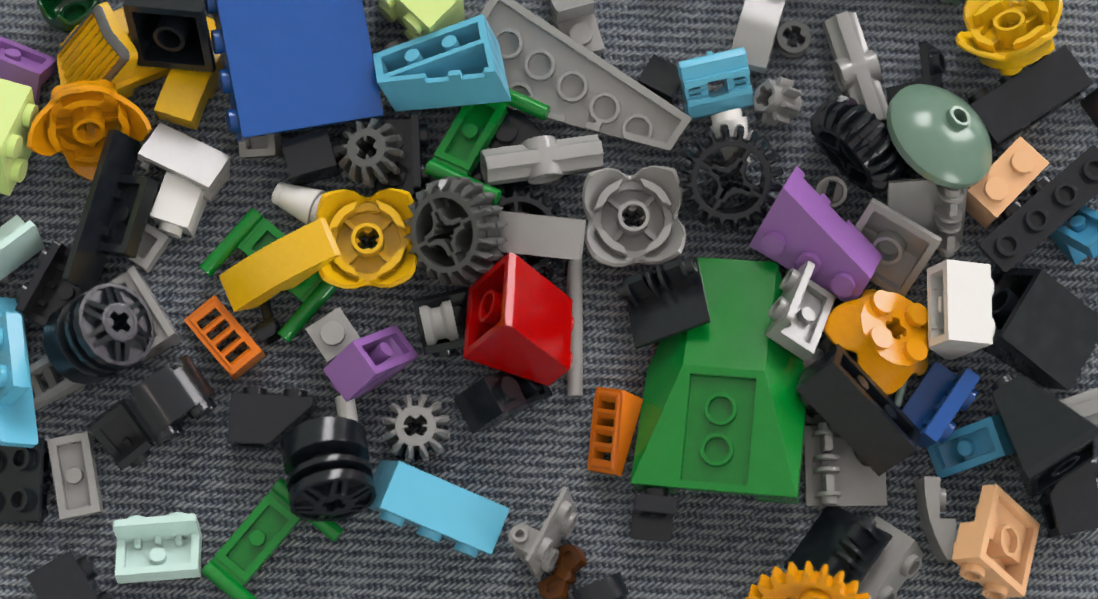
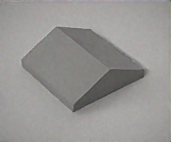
M875 198L871 199L854 225L883 255L870 282L887 292L898 293L904 297L942 241L941 237Z

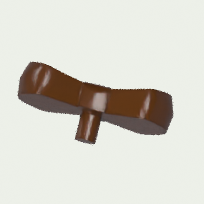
M565 544L557 548L559 550L558 565L553 575L540 581L537 585L543 599L568 598L569 584L576 582L575 573L587 564L586 556L578 546Z

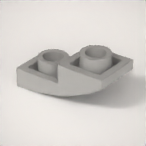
M745 0L731 49L744 47L747 53L749 70L766 73L786 0Z
M501 211L499 213V221L508 224L503 229H500V235L508 240L503 245H498L501 252L582 260L586 220Z
M923 476L916 480V496L921 524L929 546L938 562L949 563L953 561L951 560L953 545L958 534L956 519L940 518V512L945 511L947 502L946 489L940 487V477Z

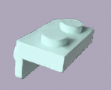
M174 512L166 516L144 517L135 515L127 519H116L113 521V531L117 539L115 578L118 584L201 577L202 532L196 514Z

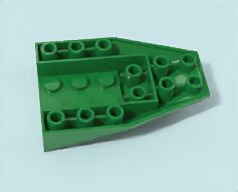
M698 257L711 322L659 342L647 369L630 484L636 491H644V488L650 487L667 489L671 494H676L677 490L756 496L757 501L799 505L807 406L801 400L796 388L801 373L805 368L801 358L765 335L771 322L768 312L783 292L779 288L782 278L778 263Z

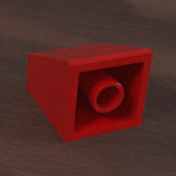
M509 252L469 287L463 358L549 386L566 374L572 365L573 354L570 351L571 333L574 328L572 299L518 255Z

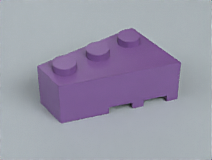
M796 165L749 246L789 270L791 268L798 270L809 260L815 264L810 277L812 281L843 302L858 299L871 280L883 255L849 219L845 222L831 208L829 198L823 192L819 195L803 178L805 173Z

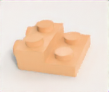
M997 484L982 485L979 502L975 510L974 522L960 523L957 538L953 545L951 560L960 566L959 575L962 578L978 582L983 586L982 595L987 599L1025 597L1040 524Z

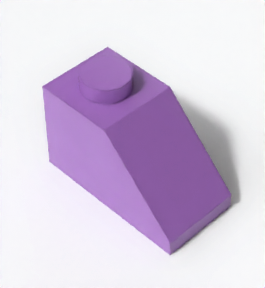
M397 325L352 341L323 371L331 380L334 389L348 402L369 393L415 361L419 355Z

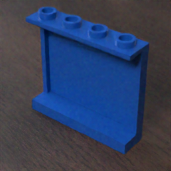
M204 0L207 15L213 14L216 30H211V42L214 53L221 54L224 69L218 70L219 84L222 94L228 93L231 109H226V121L229 132L236 133L237 142H244L247 138L360 120L362 123L370 122L371 118L379 119L384 115L362 0Z

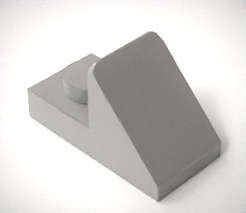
M548 0L558 30L596 55L605 52L594 15V0Z

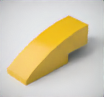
M206 17L211 39V30H216L215 21L212 18ZM214 53L216 63L214 73L170 69L154 108L159 119L197 131L208 98H213L219 82L218 70L223 69L221 54Z
M320 218L254 252L219 275V278L234 312L257 308L280 291L293 289L336 259L341 253L326 218Z

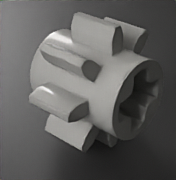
M781 76L776 81L767 78L765 83H762L756 89L753 97L754 112L762 114L761 122L775 127L779 122L788 125L790 120L799 114L802 106L801 91L792 88L794 81Z

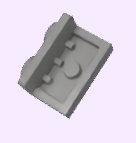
M809 260L798 270L791 268L782 279L779 288L783 292L768 312L771 322L765 334L804 361H807L814 355L836 298L835 295L810 279L815 264Z
M876 516L873 519L877 523L875 526L891 534L893 537L859 584L857 594L868 592L870 595L869 599H896L897 591L906 579L912 578L919 571L924 554L915 539L879 516Z

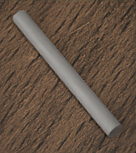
M567 259V296L572 299V317L574 318L570 345L573 361L567 372V397L581 398L583 397L582 260Z

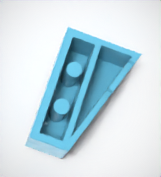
M484 14L373 54L377 83L395 112L511 101L500 45Z
M379 461L373 476L376 498L368 508L381 513L380 519L402 527L404 523L417 527V535L437 543L440 542L441 537L455 543L453 550L472 558H476L478 552L492 555L510 508L401 461Z

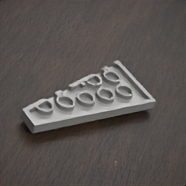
M489 0L480 15L484 14L500 45L508 87L549 105L551 108L546 119L668 152L672 151L692 121L690 116L516 1ZM508 105V107H507L508 109H512V110H515V109H516V108H514V107H512V106H509V105Z

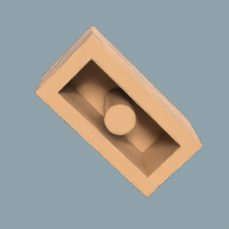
M1020 136L991 165L986 176L967 190L965 211L981 226L987 228L1041 173L1049 162Z

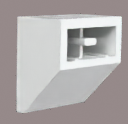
M946 259L927 269L928 348L942 358L953 360L993 344L995 321L992 318L994 282L991 279V264Z

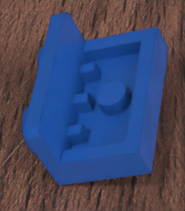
M935 362L930 366L901 409L920 430L918 446L924 449L938 441L944 443L956 427V423L952 421L959 409L965 411L978 394V391L974 389L981 378L978 374L969 368L954 374L939 362Z

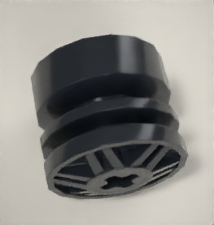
M105 283L96 285L53 312L44 327L43 345L48 360L59 374L71 382L90 385L102 382L144 358L149 353L154 342L155 324L150 309L137 293L124 285Z
M322 417L298 424L284 434L280 445L283 466L286 475H288L286 486L289 493V506L293 514L301 519L310 521H334L361 513L372 505L376 498V490L371 464L368 463L370 456L365 428L360 423L345 417Z

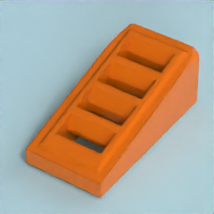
M215 295L184 319L185 323L234 381L266 356ZM216 308L220 315L201 329L197 323ZM226 320L229 326L210 340L207 335ZM236 332L239 337L220 352L217 346ZM245 343L249 348L230 363L226 358Z
M596 388L593 401L587 470L601 474L622 476L643 403L642 398L621 389ZM610 437H612V444L608 443ZM605 453H611L610 461L603 460Z

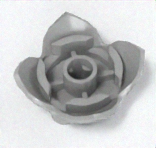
M653 165L644 167L630 176L625 175L618 169L604 168L588 173L581 196L582 206L588 219L584 242L589 254L595 261L611 267H625L636 263L658 265L671 261L681 255L686 240L685 227L678 220L683 189L679 187L680 179L674 168ZM636 213L641 216L639 220L641 226L639 227L634 225L631 227L625 224L626 218L623 217L625 214L632 217Z

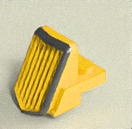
M103 2L93 7L84 20L60 43V49L56 55L60 85H67L80 80L97 81L107 79L114 83L116 90L125 98L133 96L135 88L164 77L170 71L169 68L137 66L138 52L131 41L124 10L120 8L113 11L108 2Z

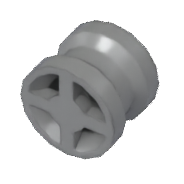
M451 300L443 301L439 307L430 308L427 305L419 307L427 346L435 345L438 340L445 338L450 341L459 340Z

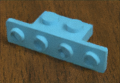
M0 297V446L33 448L38 444V433L24 317L15 311L18 305L16 299Z

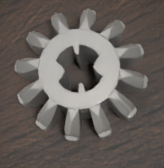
M408 394L403 397L407 408L402 410L395 403L390 405L391 411L397 418H383L382 423L384 426L394 428V430L382 435L385 442L398 440L391 448V453L394 456H397L407 448L405 460L408 463L413 462L415 451H420L422 461L428 462L429 454L426 450L427 448L431 447L438 454L443 452V447L436 441V438L442 440L450 439L451 434L449 431L438 428L447 425L450 422L449 415L436 416L442 408L439 401L434 402L426 409L428 403L427 395L421 394L418 405L413 406L412 398ZM423 420L427 423L423 424L424 435L420 436L415 433L410 437L406 434L410 432L409 422L413 421L418 424Z

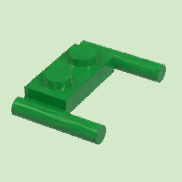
M510 88L511 101L462 106L434 153L433 158L426 164L424 173L438 180L447 176L471 178L472 182L484 184V192L495 194L492 204L497 205L502 191L471 177L480 161L481 150L488 148L508 113V105L543 121L548 117L551 107Z
M251 208L202 262L199 268L209 277H212L237 248L248 257L285 236V234L265 219L257 210ZM317 271L293 289H288L287 291L301 303L303 302V304L280 328L277 334L287 343H290L338 287L324 282Z
M280 478L276 482L272 490L201 571L205 577L231 599H257L243 586L246 583L248 584L301 521V518L291 512L288 500L289 493L284 478ZM308 520L333 542L344 532V529L335 521Z

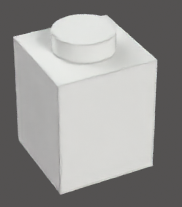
M166 171L149 216L159 226L158 230L168 236L181 238L183 233L194 237L208 201L203 198L206 192L202 191V187Z

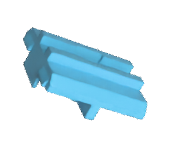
M744 47L718 53L708 51L705 56L678 61L679 66H677L685 102L684 110L685 114L690 116L692 120L710 117L731 109H745L754 106L753 89L749 76L750 70ZM723 79L724 86L720 87V90L712 92L708 90V82Z

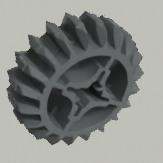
M447 176L426 184V189L415 193L418 202L408 205L413 217H409L404 221L411 227V233L407 234L404 238L412 241L413 247L408 254L418 255L419 258L416 266L417 268L427 269V278L438 279L439 284L467 285L468 282L477 281L494 266L493 261L503 257L498 245H503L508 240L500 235V229H503L508 224L499 221L498 214L503 208L498 205H492L495 194L484 192V184L472 182V179L468 177L455 178L454 176Z

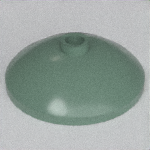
M928 84L909 85L901 89L892 98L886 113L888 132L899 154L917 173L935 184L952 189L971 187L986 176L992 164L990 137L981 118L963 99L944 88Z

